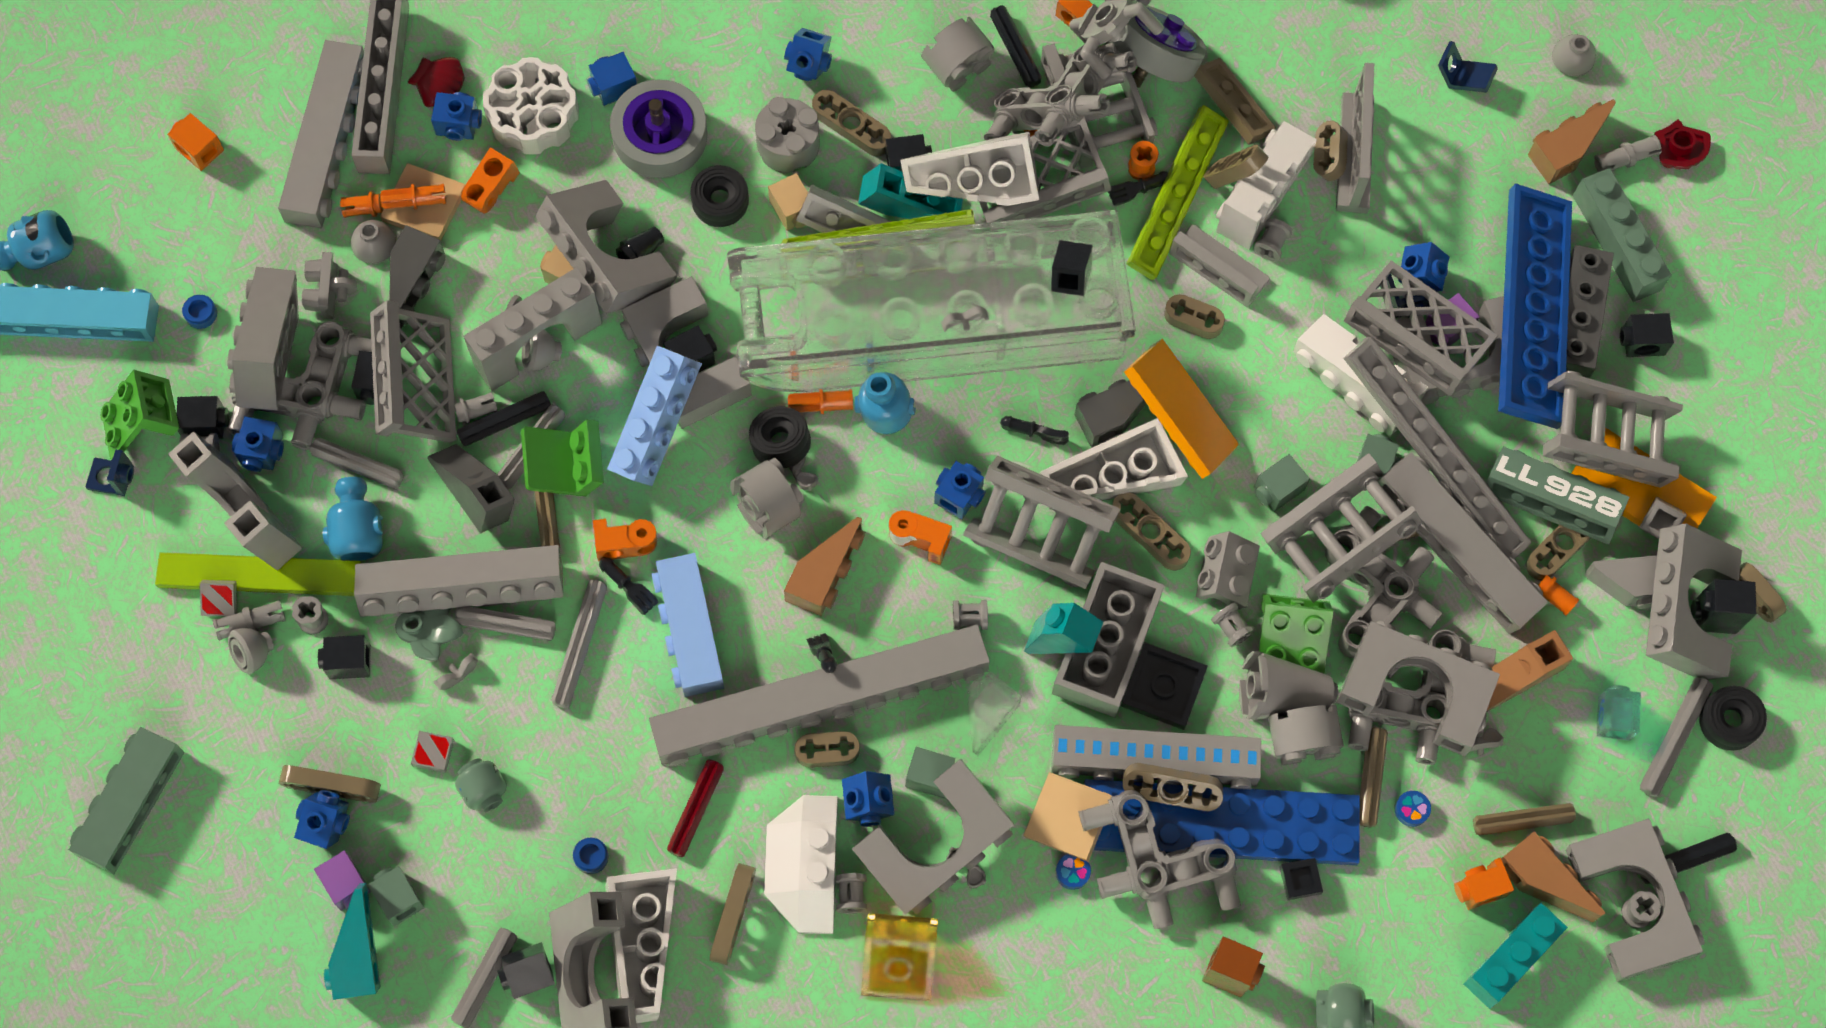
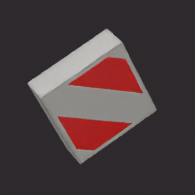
M202 580L200 582L201 616H230L237 614L236 581Z
M419 731L411 765L417 768L446 773L454 744L453 737Z

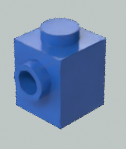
M624 52L610 57H601L593 64L588 65L591 78L586 79L593 97L599 95L603 106L617 101L624 92L637 85L636 76Z

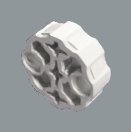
M522 58L518 63L510 66H501L493 73L492 82L483 93V108L487 122L492 127L495 139L505 148L513 147L521 150L524 154H541L547 148L561 146L569 139L570 130L579 118L577 96L569 82L568 74L557 64L550 65L542 62L539 58ZM510 84L515 85L514 87H512V88H510V89H505V88H504L506 85H510ZM552 123H558V124H559V125H558L557 127H555V128H548V127H547L548 125H550V124H552ZM527 128V134H524L523 131Z

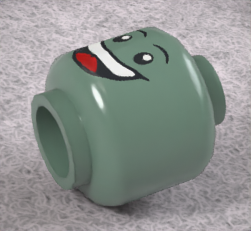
M477 758L466 763L458 770L457 774L459 776L456 779L455 787L468 808L472 810L483 808L485 812H488L503 802L501 797L506 791L507 784L493 762L482 761V759Z

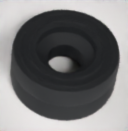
M723 165L708 167L695 177L691 185L690 195L693 210L701 221L710 226H730L739 221L748 208L749 195L747 183L743 176L731 167ZM716 190H724L729 194V197L726 201L717 203L711 199V195Z
M777 406L766 409L754 418L749 428V440L755 457L761 463L765 460L770 461L776 458L781 463L783 469L788 468L803 460L810 449L811 436L804 417L793 408ZM779 432L788 434V438L781 443L771 441L772 437Z
M1727 686L1714 692L1707 699L1699 715L1700 727L1707 740L1718 748L1732 751L1744 749L1756 741L1765 730L1767 722L1766 709L1761 699L1749 689L1740 686ZM1726 710H1734L1739 713L1742 720L1740 726L1733 727L1725 721L1724 713Z

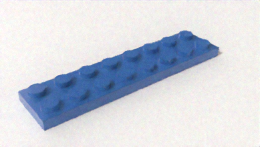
M1515 183L1509 189L1498 412L1558 429L1562 423L1564 393L1548 389V382L1566 372L1572 201Z
M1084 780V785L1112 796H1117L1124 792L1123 781ZM1134 782V785L1141 786V782ZM1157 783L1153 784L1154 790H1157ZM1164 784L1163 788L1170 794H1176L1183 789V786ZM1189 785L1188 796H1192L1193 785ZM1223 787V801L1217 809L1212 811H1202L1146 800L1155 821L1153 831L1157 846L1166 853L1188 848L1193 842L1220 839L1233 850L1235 859L1295 862L1315 858L1318 864L1357 866L1360 863V795ZM1206 788L1204 793H1202L1203 798H1209L1210 794H1212V789ZM1136 799L1126 801L1123 805V813L1127 816L1136 815L1141 808L1140 801ZM1114 823L1103 826L1094 850L1125 852L1118 826L1115 827ZM1221 848L1214 849L1209 857L1226 858V851Z

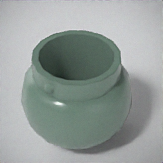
M1339 983L1331 986L1329 990H1317V1028H1374L1373 999H1366L1364 990L1351 983Z

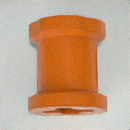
M1139 141L1131 148L1128 173L1132 178L1139 180L1140 178L1145 179L1154 175L1155 163L1158 160L1159 152L1153 143Z

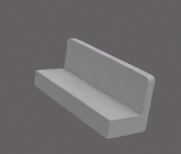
M814 185L810 186L807 197L796 221L822 233L892 222ZM893 241L854 248L884 261Z
M1191 225L1185 234L1180 231L1173 239L1170 255L1247 308L1269 281L1268 275L1195 225Z

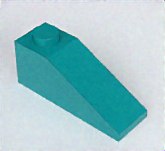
M881 163L863 175L858 204L884 215L912 219L961 211L963 199L907 192L903 172Z
M1076 603L1052 604L1035 621L1024 652L1028 654L1092 653L1103 621Z
M360 883L353 892L328 964L329 969L324 970L326 990H332L333 1000L376 994L381 987L367 883Z

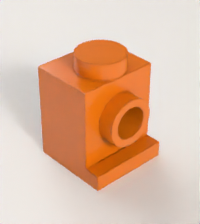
M1501 857L1493 860L1487 866V870L1484 865L1466 871V877L1462 881L1454 883L1459 901L1461 903L1465 902L1468 910L1506 898L1514 891Z

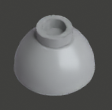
M1571 34L1560 39L1554 46L1552 60L1556 68L1562 73L1569 76H1581L1593 68L1596 60V50L1593 43L1586 36Z
M378 220L362 222L355 228L351 237V247L354 255L359 260L371 264L380 263L388 259L390 251L396 243V237L392 229L387 224Z
M542 330L534 335L522 346V363L524 368L528 372H535L548 367L553 361H559L562 353L561 342H556L546 330Z
M238 628L230 631L228 636L230 654L237 667L247 674H252L261 668L267 659L268 652L274 649L273 641L267 632L259 633L249 628Z

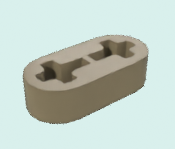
M1326 121L1319 126L1315 134L1317 141L1314 147L1313 165L1316 173L1323 179L1335 181L1346 170L1348 135L1346 130L1337 122Z
M1181 294L1172 296L1166 303L1165 319L1176 328L1206 339L1216 338L1223 330L1224 314L1220 309ZM1179 305L1183 306L1184 313H1182L1180 316H1176L1174 314L1175 309H1177ZM1208 317L1214 318V324L1211 328L1205 327V321H1207Z
M1745 562L1740 565L1739 581L1756 582L1757 614L1766 622L1771 623L1786 613L1787 609L1783 599L1763 575L1750 563Z
M845 731L806 734L800 737L795 744L797 761L802 766L808 768L849 765L856 761L860 751L857 737ZM840 741H847L848 746H854V749L848 751V756H841L840 750L829 751V748L840 747ZM813 743L814 749H826V751L815 752L814 758L811 759L807 758L806 753L800 752L806 749V744Z

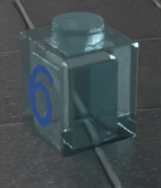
M1621 685L1606 688L1598 697L1596 736L1622 740L1633 739L1640 732L1641 692L1630 691L1629 687Z

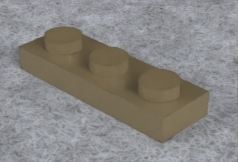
M1221 58L1200 65L1194 77L1248 145L1267 137L1270 131L1276 128Z

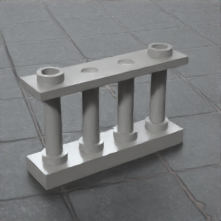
M1111 40L1107 41L1106 45L1099 46L1100 50L1105 49L1111 53H1120ZM1055 43L1042 47L1041 64L1050 86L1059 81L1066 70L1065 66L1073 56V54L1067 56L1058 54ZM1131 72L1112 73L1102 87L1105 88L1120 83L1126 98L1110 102V109L1105 115L1094 114L1084 116L1088 124L1089 121L1131 110L1135 120V126L1095 137L1091 134L1097 151L1099 148L1141 137L1142 141L1153 143L1154 137L1158 134L1155 120L1153 117H1148ZM1081 128L1068 133L1071 144L1079 147L1084 138ZM1086 145L1084 150L1090 152L1088 145ZM1081 155L1078 161L1080 169L1093 166V160Z
M1575 371L1564 372L1548 382V389L1564 393L1561 433L1543 444L1544 457L1659 488L1679 478V465L1666 462L1663 458L1665 420L1681 412L1683 404L1672 402L1665 396H1651L1582 377L1581 373ZM1577 397L1593 401L1590 441L1579 439L1575 434ZM1607 405L1622 409L1620 449L1609 447L1604 442ZM1636 413L1652 417L1649 457L1638 455L1634 450Z
M1369 453L1260 533L1275 555L1281 550H1286L1307 577L1309 582L1303 585L1302 588L1312 603L1331 595L1337 585L1401 538L1405 539L1413 535L1418 526L1422 524L1413 506L1402 512L1378 483L1379 478L1383 474L1377 462ZM1367 490L1391 519L1388 524L1376 533L1351 503V499L1361 491ZM1340 510L1364 540L1348 553L1324 524V519L1334 511ZM1308 530L1314 531L1336 559L1335 563L1321 573L1296 543L1297 539Z
M997 456L989 466L984 478L993 483L994 489L982 520L973 518L965 529L963 536L970 538L979 546L991 547L1057 576L1072 587L1086 589L1095 573V570L1086 567L1099 531L1109 533L1118 517L1120 509ZM1008 490L1023 495L1025 498L1012 534L994 526ZM1038 504L1046 505L1056 512L1043 547L1024 540ZM1070 517L1085 522L1087 526L1073 561L1055 553L1067 520Z

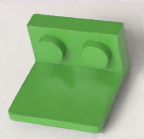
M134 369L126 380L119 384L116 393L101 409L100 418L104 424L105 444L108 446L110 459H113L116 449L125 452L142 429L173 436L179 429L169 379Z
M586 419L572 432L528 426L521 430L525 487L527 490L586 497L604 483L598 421Z
M1263 594L1261 602L1263 622L1258 652H1263L1324 674L1334 612L1330 601L1317 600L1312 603L1310 599Z

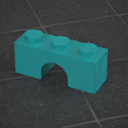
M1540 903L1509 934V937L1478 967L1463 985L1489 1009L1492 1008L1511 990L1568 927L1547 907Z

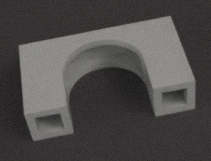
M602 180L546 195L535 217L572 268H578L595 292L596 301L607 314L623 309L670 287L677 274L660 251L634 259H619L606 254L593 243L587 231L612 224L624 204L609 182Z
M576 267L463 337L474 367L489 389L494 391L519 375L515 357L520 348L540 331L553 325L563 324L575 341L600 326L602 322L595 292Z
M691 276L623 308L624 321L620 323V326L628 341L634 339L638 347L634 349L640 365L642 367H649L657 345L663 347L664 342L674 332L707 317V304ZM736 356L698 373L678 422L681 429L752 396L751 384Z
M1504 296L1485 300L1478 312L1480 322L1496 333L1498 337L1489 348V358L1472 368L1451 397H1461L1468 394L1470 390L1478 388L1486 391L1499 387ZM1423 315L1417 316L1419 326L1427 327ZM1410 318L1396 321L1405 328H1413ZM1422 335L1423 341L1434 347L1430 335ZM1393 356L1395 364L1406 371L1404 378L1414 385L1421 381L1428 386L1422 398V402L1425 405L1437 401L1439 397L1448 396Z
M194 431L168 453L183 474L205 490L231 516L224 524L244 548L277 571L302 549L301 545L230 459Z
M1686 523L1660 529L1646 648L1647 657L1695 678L1711 680L1729 676L1732 644L1706 633L1698 626L1690 611L1688 589L1692 578L1708 585L1714 579L1739 581L1741 549Z
M1370 621L1364 631L1336 703L1369 716L1376 704L1385 678L1390 672L1405 666L1423 668L1436 676L1446 694V709L1433 743L1466 756L1473 748L1500 674L1492 671V667L1479 661L1472 663L1460 658V654L1452 649H1438L1429 645L1428 641L1420 636H1407L1397 632L1396 628L1389 623Z
M959 759L933 781L957 810L963 823V839L954 855L937 864L915 862L901 851L881 825L852 848L905 915L911 910L915 914L919 913L932 902L928 896L937 888H940L942 892L947 890L959 879L956 873L965 865L972 869L986 857L982 851L989 845L994 843L998 847L1013 835L1009 830L1014 826L1013 821L962 759Z
M1650 818L1572 843L1566 849L1571 866L1578 875L1579 883L1610 872L1625 870L1643 876L1652 884L1657 892L1661 905L1659 917L1653 928L1644 933L1608 944L1604 949L1617 982L1696 957L1703 952L1701 946L1705 944L1699 926H1693L1688 912L1691 911L1689 900L1684 891L1679 892L1674 879H1677L1678 875L1674 863L1670 858L1666 859L1661 846H1664L1662 833L1658 826H1652Z
M589 892L549 912L561 1028H637L634 998L601 999L597 992L594 978L595 956L599 944L607 935L625 927L621 892Z

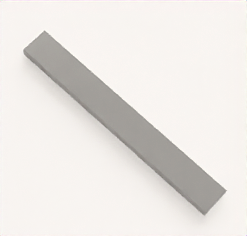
M1366 337L1343 359L1420 458L1427 463L1438 481L1445 483L1449 487L1452 497L1456 502L1471 511L1476 524L1496 539L1497 547L1506 556H1510L1513 559L1518 557L1532 543L1373 337Z

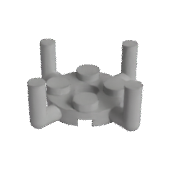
M1105 0L1098 8L1093 4L1083 17L1070 21V29L1085 43L1080 52L1081 57L1102 79L1108 78L1112 70L1101 60L1095 51L1099 45L1109 40L1113 43L1120 40L1125 35V26L1132 17L1137 16L1154 35H1158L1163 31V24L1146 7L1151 0Z

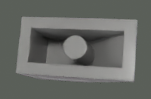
M1657 555L1594 561L1587 569L1586 577L1624 606L1650 609Z

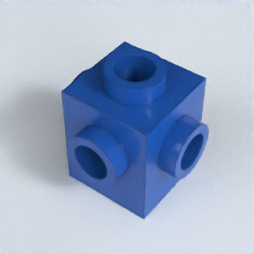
M801 28L794 35L793 42L789 41L784 55V59L788 60L786 71L795 73L794 76L805 81L816 80L823 72H827L832 60V54L828 53L832 37Z
M437 92L431 118L435 134L437 136H446L448 139L455 141L463 139L473 140L475 129H480L482 123V110L478 109L475 97L462 92L454 94Z
M1432 242L1405 246L1401 267L1434 291L1437 290L1439 292L1443 291L1445 277L1448 273L1449 256Z
M244 416L240 433L234 435L232 451L242 467L247 470L261 472L262 469L273 471L276 460L279 461L283 454V432L277 422Z
M955 461L951 469L944 468L936 481L938 488L935 491L934 504L963 520L971 506L977 508L986 493L983 490L984 477L981 472L971 464L965 463L963 465L958 461Z
M865 771L842 779L846 820L859 821L861 826L870 827L880 825L881 819L895 815L890 774Z
M325 790L316 792L305 800L303 799L296 811V819L299 822L294 838L324 849L331 847L339 841L340 834L343 835L348 827L350 815L346 813L349 802L340 800L338 794Z

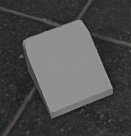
M1656 497L1639 528L1659 539L1660 529L1681 525L1687 515L1679 508Z

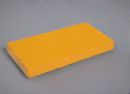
M1163 338L1154 343L1124 371L1131 385L1142 396L1150 411L1158 418L1172 441L1177 444L1188 459L1190 466L1196 470L1201 479L1210 475L1239 445Z
M1605 427L1604 442L1609 447L1620 449L1621 437ZM1634 446V450L1638 455L1649 457V454ZM1577 465L1571 473L1584 476L1589 481L1606 488L1616 489L1621 494L1630 497L1622 516L1638 526L1641 525L1656 497L1684 511L1687 516L1682 524L1686 523L1695 528L1699 527L1717 499L1716 496L1679 474L1678 479L1659 488Z

